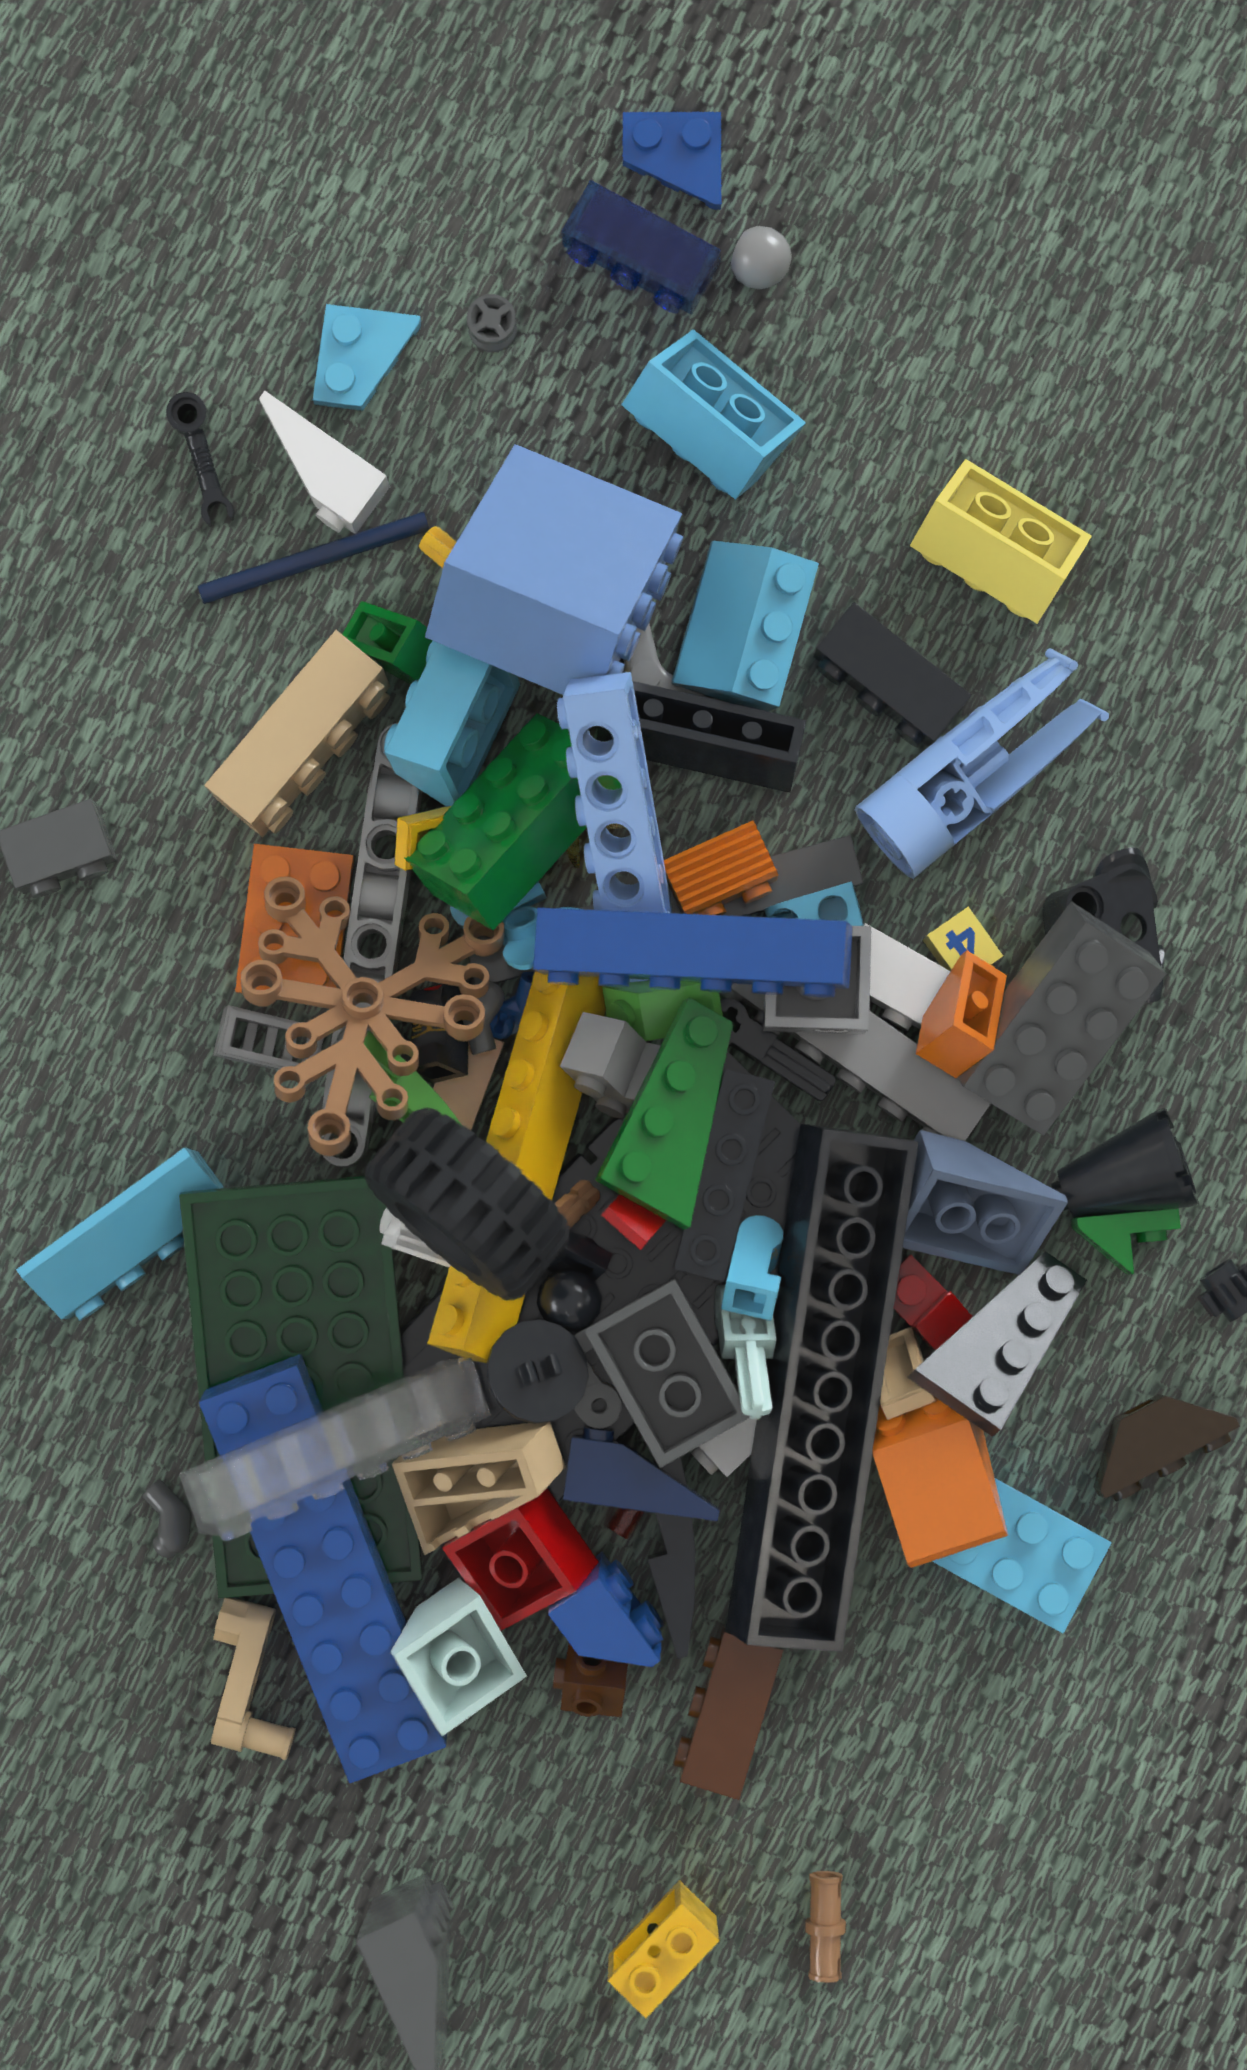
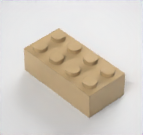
M335 630L204 786L222 805L262 838L269 830L274 834L277 833L291 818L294 811L289 806L301 792L309 795L321 783L326 774L321 768L333 754L338 757L343 756L358 737V734L353 731L365 716L370 719L375 718L389 701L390 696L385 692L390 688V684L383 668L340 632Z

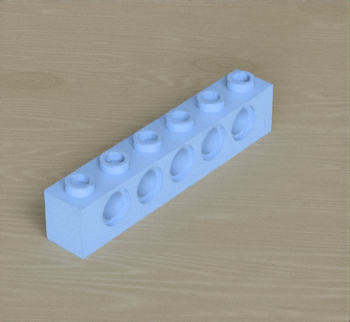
M631 672L570 679L563 698H558L557 713L561 729H569L572 747H567L566 761L570 777H578L581 795H577L575 798V809L579 826H587L590 843H585L584 858L587 872L589 874H596L598 890L593 891L594 910L673 913ZM593 726H602L611 732L613 739L606 742L598 741L590 735L588 729ZM602 775L613 776L621 783L622 787L616 790L606 789L598 782L597 778ZM610 824L623 825L628 829L630 835L623 838L613 836L606 826ZM622 871L629 872L639 882L632 885L624 884L616 878L615 874ZM630 979V982L648 981L646 979Z

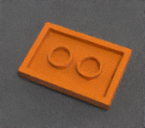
M254 844L235 988L236 993L243 994L241 973L245 966L253 961L262 960L259 955L258 940L262 933L267 930L278 929L287 936L298 937L288 923L279 922L267 913L264 899V891L267 884L278 877H292L298 880L305 890V911L319 928L321 923L319 908L323 900L328 897L338 896L345 899L349 904L355 858L353 855ZM282 902V903H280L279 905H280V906H288V905H291L292 903H290V902ZM338 910L327 913L330 917H339L343 914ZM346 928L340 931L336 951L341 958ZM278 943L266 946L269 950H278L282 947ZM288 957L284 962L276 964L281 970L282 979L337 988L318 962ZM266 985L257 986L255 989L266 990L270 987Z

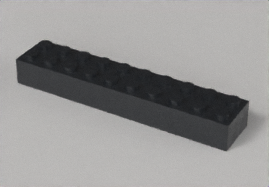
M800 1123L778 1272L781 1280L773 1312L776 1344L773 1357L766 1358L772 1410L770 1414L763 1415L760 1419L756 1420L725 1629L746 1645L843 1652L917 1156V1141L890 1135Z

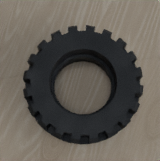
M426 1107L413 1111L367 1164L366 1184L373 1190L376 1198L387 1207L386 1209L394 1217L398 1218L411 1233L420 1238L427 1247L445 1259L448 1264L465 1274L477 1285L484 1287L491 1294L499 1295L503 1300L512 1301L523 1297L568 1243L570 1226L567 1225L568 1221L565 1216L558 1212V1207L553 1201L548 1199L533 1181H530L516 1165L504 1158L488 1142H484L466 1126L463 1127L458 1124L455 1119L446 1114L442 1115L433 1108L428 1109Z

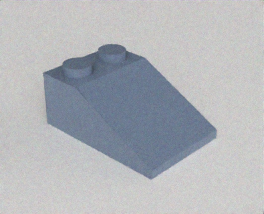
M920 1130L914 1141L918 1142L903 1248L1020 1275L1027 1268L1067 1205L1066 1196L964 1140Z

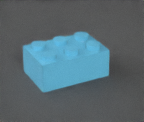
M995 1478L1008 1536L932 1562L1055 1630L1064 1633L1112 1542Z

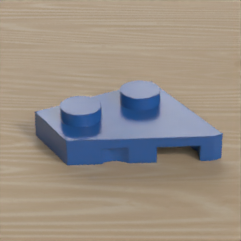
M623 112V166L643 176L649 175L658 179L662 185L678 193L682 191L705 202V206L713 210H721V112Z

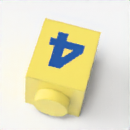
M969 907L962 910L923 939L938 963L949 971L952 970L960 955L966 950L992 966L1003 957Z

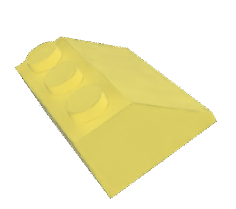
M965 459L935 500L910 547L919 551L930 563L943 566L963 578L965 583L971 588L986 592L1004 603L1015 615L1027 617L1038 624L1092 536Z

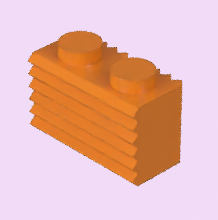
M754 820L664 860L668 885L682 914L723 915L727 912L724 904L742 897L745 904L770 894L772 892L770 884L777 881L778 878L777 869Z

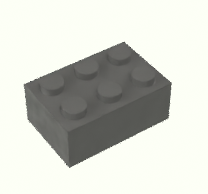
M676 1278L584 1329L591 1345L660 1468L750 1418L749 1415L742 1413L739 1390Z

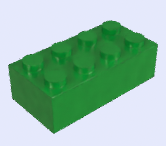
M536 713L446 811L445 816L442 818L443 821L436 828L430 829L417 843L416 851L410 857H404L432 895L493 931L587 828V826H579L576 816L575 798L577 795H581L578 777L571 778L567 768L566 750L567 747H572L569 729H561L560 724ZM602 775L597 778L598 782L606 789L616 790L622 787L621 783L613 776Z

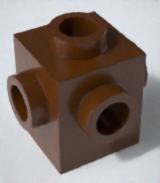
M568 1642L567 1658L556 1657L553 1689L563 1690L561 1710L572 1711L586 1717L604 1715L622 1718L628 1663L579 1656Z

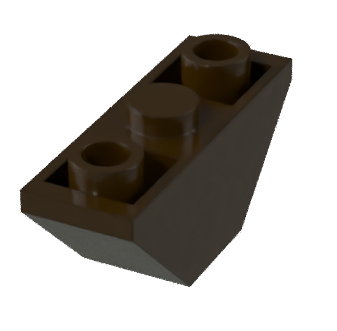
M1157 1394L1113 1418L1093 1487L1098 1496L1104 1499L1111 1495L1115 1501L1127 1498L1142 1488L1139 1480L1156 1471L1159 1477H1164L1181 1469L1187 1464L1184 1456L1199 1448H1202L1204 1453H1209L1224 1446L1232 1440L1228 1433L1237 1429L1240 1425L1235 1417Z

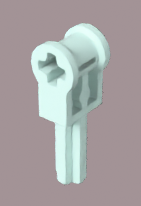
M717 1285L715 1289L714 1314L719 1336L721 1359H735L741 1411L744 1415H749L751 1419L757 1420L763 1415L770 1414L772 1410L766 1358H772L775 1349L776 1333L773 1316L772 1321L721 1310L726 1285Z

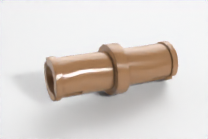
M815 1871L809 1874L810 1918L805 1920V1932L810 1935V1971L808 1972V1977L816 1982H837L839 1979H842L841 1935L846 1933V1921L841 1918V1882L843 1881V1875L834 1871Z

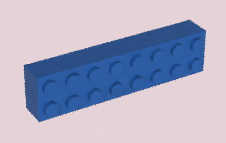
M296 1355L206 1389L199 1401L200 1407L349 1784L445 1748L447 1734L441 1736L390 1653L407 1623L302 1355Z

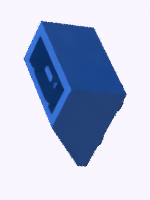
M601 1552L595 1556L599 1563L578 1590L551 1604L548 1615L579 1656L653 1667L660 1662L661 1641L663 1640L660 1628L664 1626V1623L649 1601L646 1600L640 1603L631 1591L630 1587L634 1583L624 1566L618 1560L610 1563L605 1554Z

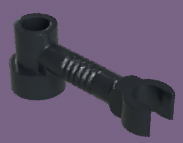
M178 393L168 402L166 415L174 430L184 435L189 452L191 453L204 500L201 507L202 518L208 526L212 527L209 510L215 504H223L227 508L229 518L233 521L235 510L231 502L224 497L203 429L208 421L207 407L203 400L194 393ZM190 410L197 412V418L194 422L189 424L182 422V416L185 412Z

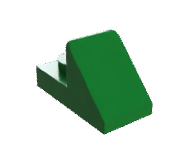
M1179 1208L1071 1219L1072 1229L1125 1274H1134L1130 1233H1136L1137 1243L1168 1240L1167 1230L1181 1229Z

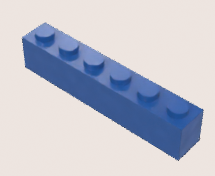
M537 907L533 970L548 975V983L559 985H579V976L599 977L598 985L605 987L626 988L629 987L630 979L650 980L649 988L662 990H680L681 981L701 982L700 990L708 992H731L732 984H751L752 993L783 995L784 986L804 987L805 996L835 997V989H849L853 927L847 921Z

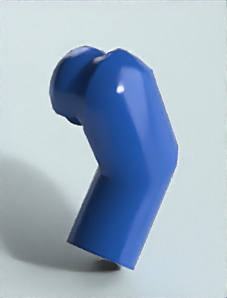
M523 972L521 974L516 994L504 1001L503 1006L490 1023L494 1038L507 1039L512 1034L518 1032L534 972Z

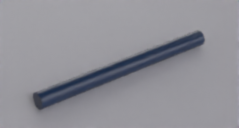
M423 511L198 585L199 593L203 603L206 604L427 532L430 529Z

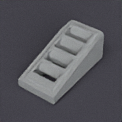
M228 1005L223 1009L213 1056L275 1070L286 1066L294 1067L299 1063L292 1061L293 1056L288 1053L286 1048V1039L281 1058L272 1057L278 1029L287 1031L293 1024L301 1022ZM238 1021L247 1023L241 1049L232 1047ZM258 1025L267 1027L261 1054L252 1052ZM324 1038L317 1041V1049L310 1057L321 1052ZM310 1057L302 1058L301 1062L307 1060Z

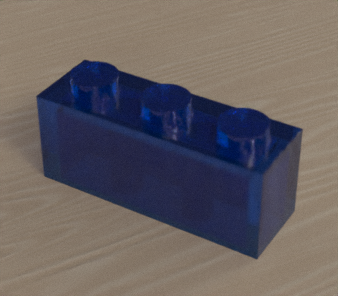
M592 180L589 181L562 229V245L567 248L566 254L571 259L585 267H592L596 263L611 272L610 278L618 285L632 291L639 286L654 295L653 301L657 305L675 314H678L680 309L691 315L693 314L720 265L721 249Z

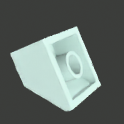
M459 1577L415 1608L390 1652L441 1736L447 1734L527 1677L481 1596Z

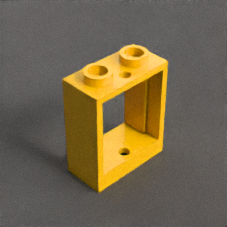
M679 1880L610 1952L608 1958V1982L638 2012L647 2018L719 1942L716 1915ZM651 1923H656L658 1927L650 1934L647 1931V1927Z

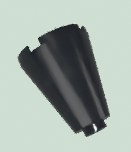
M1163 1108L1154 1111L1057 1170L1059 1181L1051 1183V1187L1066 1196L1068 1203L1063 1211L1069 1209L1073 1218L1187 1208L1199 1204L1195 1195V1185L1182 1146L1177 1141L1176 1136L1173 1137L1171 1129L1174 1128L1167 1109Z

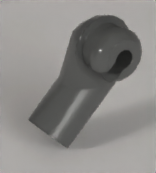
M489 981L488 992L483 997L477 998L485 1009V1025L480 1035L469 1041L472 1055L496 1049L490 1023L503 1006L505 996L502 988ZM463 1020L464 1025L472 1024L469 1020Z
M158 1479L141 1497L160 1515L158 1536L153 1539L154 1549L160 1556L171 1558L183 1551L189 1542L191 1514L189 1508L161 1479Z

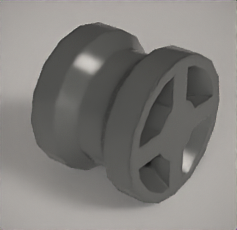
M485 294L478 297L470 305L467 312V326L473 344L480 350L493 353L507 349L514 342L517 334L516 313L512 304L505 297L497 294ZM485 329L494 330L496 334L494 332L485 331L483 333L482 331Z

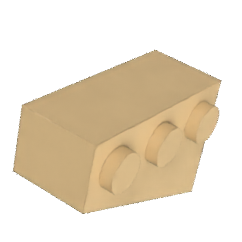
M550 1422L525 1423L422 1435L392 1463L424 1555L436 1550L441 1544L456 1536L459 1538L469 1533L477 1525L489 1519L494 1520L538 1497L566 1467Z

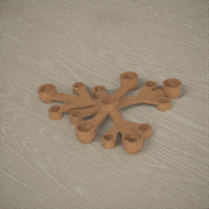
M278 877L267 884L264 891L267 913L279 922L288 923L298 937L287 936L278 929L267 930L261 934L258 946L259 955L262 960L249 963L241 973L243 996L247 1001L259 1007L269 1006L277 1000L330 1009L306 1023H296L287 1029L285 1034L286 1048L288 1053L295 1058L310 1057L317 1049V1041L346 1026L341 1041L294 1067L286 1066L279 1069L274 1076L276 1096L284 1102H295L304 1096L307 1084L335 1069L325 1109L314 1113L308 1122L309 1143L316 1152L325 1156H334L348 1147L351 1140L350 1121L346 1113L357 1072L375 1094L377 1111L380 1116L387 1120H397L402 1118L408 1110V1094L402 1086L393 1083L364 1045L368 1029L387 1052V1062L390 1071L398 1076H408L416 1071L419 1064V1053L415 1044L405 1040L389 1019L444 1028L451 1037L458 1041H470L480 1035L485 1025V1009L477 998L483 997L489 990V972L483 965L477 963L465 966L457 965V963L473 954L486 957L497 952L504 942L503 921L493 931L468 916L464 922V935L445 945L449 939L448 920L438 913L427 914L419 922L420 943L415 963L378 983L367 977L357 978L336 951L340 931L349 924L350 906L345 899L332 896L322 901L319 908L321 923L318 928L305 911V890L298 880L292 877ZM282 902H290V903H292L291 905H288V906H280V905H279V904L282 903ZM333 910H338L343 913L339 917H330L327 915L328 912ZM431 927H437L442 932L430 934L426 930ZM479 936H488V937H490L491 939H489V940H480V939H477V937H479ZM272 943H278L282 945V947L278 950H269L266 948V946ZM288 957L318 962L337 988L282 979L281 970L276 964L284 962ZM476 977L481 979L482 982L477 985H471L466 980ZM425 981L459 986V990L463 994L452 997L445 1006L396 998ZM266 985L270 987L266 990L255 989L257 986ZM361 1002L369 1003L371 1006L359 1008L355 1005ZM459 1020H469L472 1024L459 1025L456 1022ZM301 1036L310 1039L308 1043L303 1045L293 1042L295 1038ZM399 1054H407L411 1057L407 1062H399L394 1058ZM287 1080H294L299 1083L291 1089L281 1086ZM388 1098H397L401 1101L397 1106H387L383 1102ZM327 1133H333L339 1137L334 1140L321 1139Z

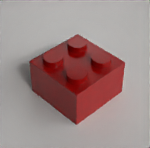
M547 1488L538 1497L494 1520L489 1519L477 1525L469 1533L459 1538L457 1536L452 1538L442 1547L467 1585L481 1596L500 1631L576 1592L599 1563Z

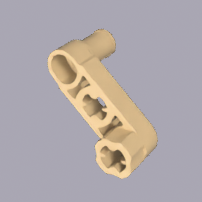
M235 1597L225 1598L218 1615L213 1640L234 1645L236 1650L214 1726L211 1744L239 1752L244 1747L287 1760L296 1728H288L252 1718L253 1713L249 1711L276 1609Z

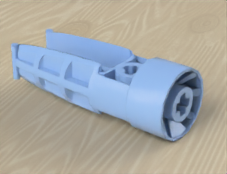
M1051 648L1047 649L1045 656L1049 659L1024 676L1016 679L983 706L976 708L966 719L943 737L940 736L932 745L856 806L855 812L867 833L890 861L906 876L914 879L989 816L998 811L1002 805L1029 784L1057 756L1065 751L1096 718L1101 721L1108 720V712L1084 699H1079L1010 754L998 743L997 740L1039 705L1077 669L1078 663L1075 660Z

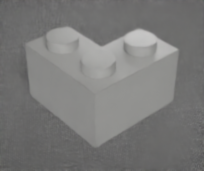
M582 1012L560 1067L575 1081L574 1087L577 1090L591 1096L597 1102L595 1107L599 1111L612 1117L623 1118L625 1113H628L661 1046L646 1043L626 1021Z

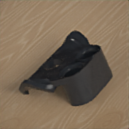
M1138 848L1121 849L1106 856L1096 868L1092 878L1072 887L1053 892L1046 898L1042 912L1045 936L1071 900L1077 906L1121 934L1122 918L1127 913L1133 914L1140 920L1142 925L1141 936L1134 943L1150 952L1164 969V948L1162 945H1158L1154 908L1158 904L1157 895L1148 865L1142 851ZM1163 979L1145 1003L1157 1002L1161 999Z

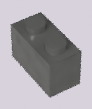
M91 798L0 830V847L14 887L23 894L31 892L32 898L43 897L61 889L60 881L77 875L80 881L100 877L109 872L108 864L118 861L100 807Z

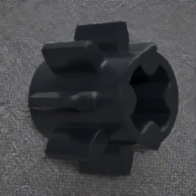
M1230 1258L1200 1278L1199 1281L1207 1291L1200 1294L1197 1298L1211 1317H1217L1223 1313L1227 1320L1232 1322L1247 1313V1265L1245 1263L1237 1268Z

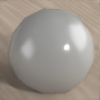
M755 226L745 230L733 252L731 271L736 279L746 287L755 289L772 287L778 284L789 271L792 259L790 245L784 235L774 228Z

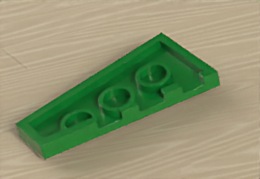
M690 997L682 1002L595 1178V1181L683 1230L690 1228L733 1026V1022Z

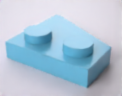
M326 304L313 394L314 405L363 411L376 393L379 383L389 374L398 361V356L413 334L416 335L419 331L421 317Z

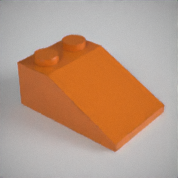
M936 1397L933 1403L887 1420L880 1404L872 1454L909 1567L913 1568L1008 1536L984 1431Z

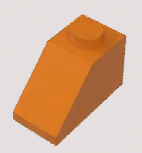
M968 950L961 954L923 1015L916 1054L952 1077L957 1078L994 1051L1007 975Z

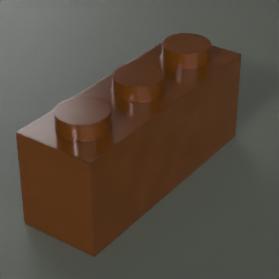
M723 1627L720 1639L710 1636L702 1666L710 1668L705 1688L696 1686L687 1716L694 1717L696 1720L691 1737L681 1735L673 1765L681 1768L679 1774L681 1783L740 1800L783 1654V1648L746 1645Z

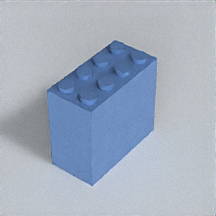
M514 444L444 562L425 638L562 695L570 679L622 673L625 664L619 662L620 659L630 661L641 635L636 630L637 628L643 631L646 630L656 606L652 599L660 601L669 583L671 573L667 571L669 566L665 564L666 562L673 564L680 550L684 536L677 534L676 531L682 513Z

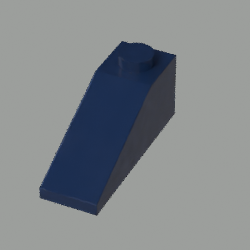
M584 1427L583 1436L572 1435L563 1500L718 1521L719 1508L626 1443L613 1441L614 1431Z

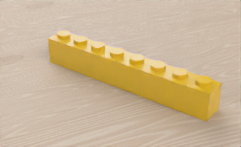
M535 971L486 1143L488 1142L504 1158L516 1165L530 1181H533L543 1191L542 1193L548 1199L552 1200L582 1096V1092L574 1087L575 1081L560 1065L582 1012L604 1016L606 1007L602 990L603 986L598 985L599 977L579 976V985H559L548 983V975ZM450 1266L427 1344L467 1360L487 1363L491 1347L501 1334L517 1325L525 1295L512 1301L503 1300L499 1295L491 1294L484 1287L471 1281L465 1274Z

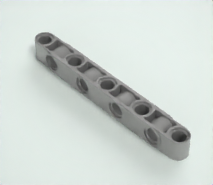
M392 725L387 726L381 732L377 742L374 770L371 773L343 958L357 978L367 977L378 983L397 973L412 869L405 871L394 865L395 857L391 859L378 858L375 855V845L384 836L392 835L396 837L397 818L420 813L423 791L395 774L384 753L385 738ZM378 933L386 938L387 944L385 952L375 959L363 957L360 950L362 940L370 934ZM361 1002L355 1006L359 1008H365L371 1005L366 1002ZM346 1026L333 1032L331 1046L343 1039ZM335 1069L326 1075L323 1109L326 1106ZM358 1072L356 1073L346 1113L350 1121V1130L357 1138L358 1147L356 1152L347 1159H339L335 1155H323L330 1164L342 1168H352L366 1158L370 1145L372 1124L377 1113V1103L369 1098L372 1090ZM327 1133L321 1139L333 1140L336 1134Z

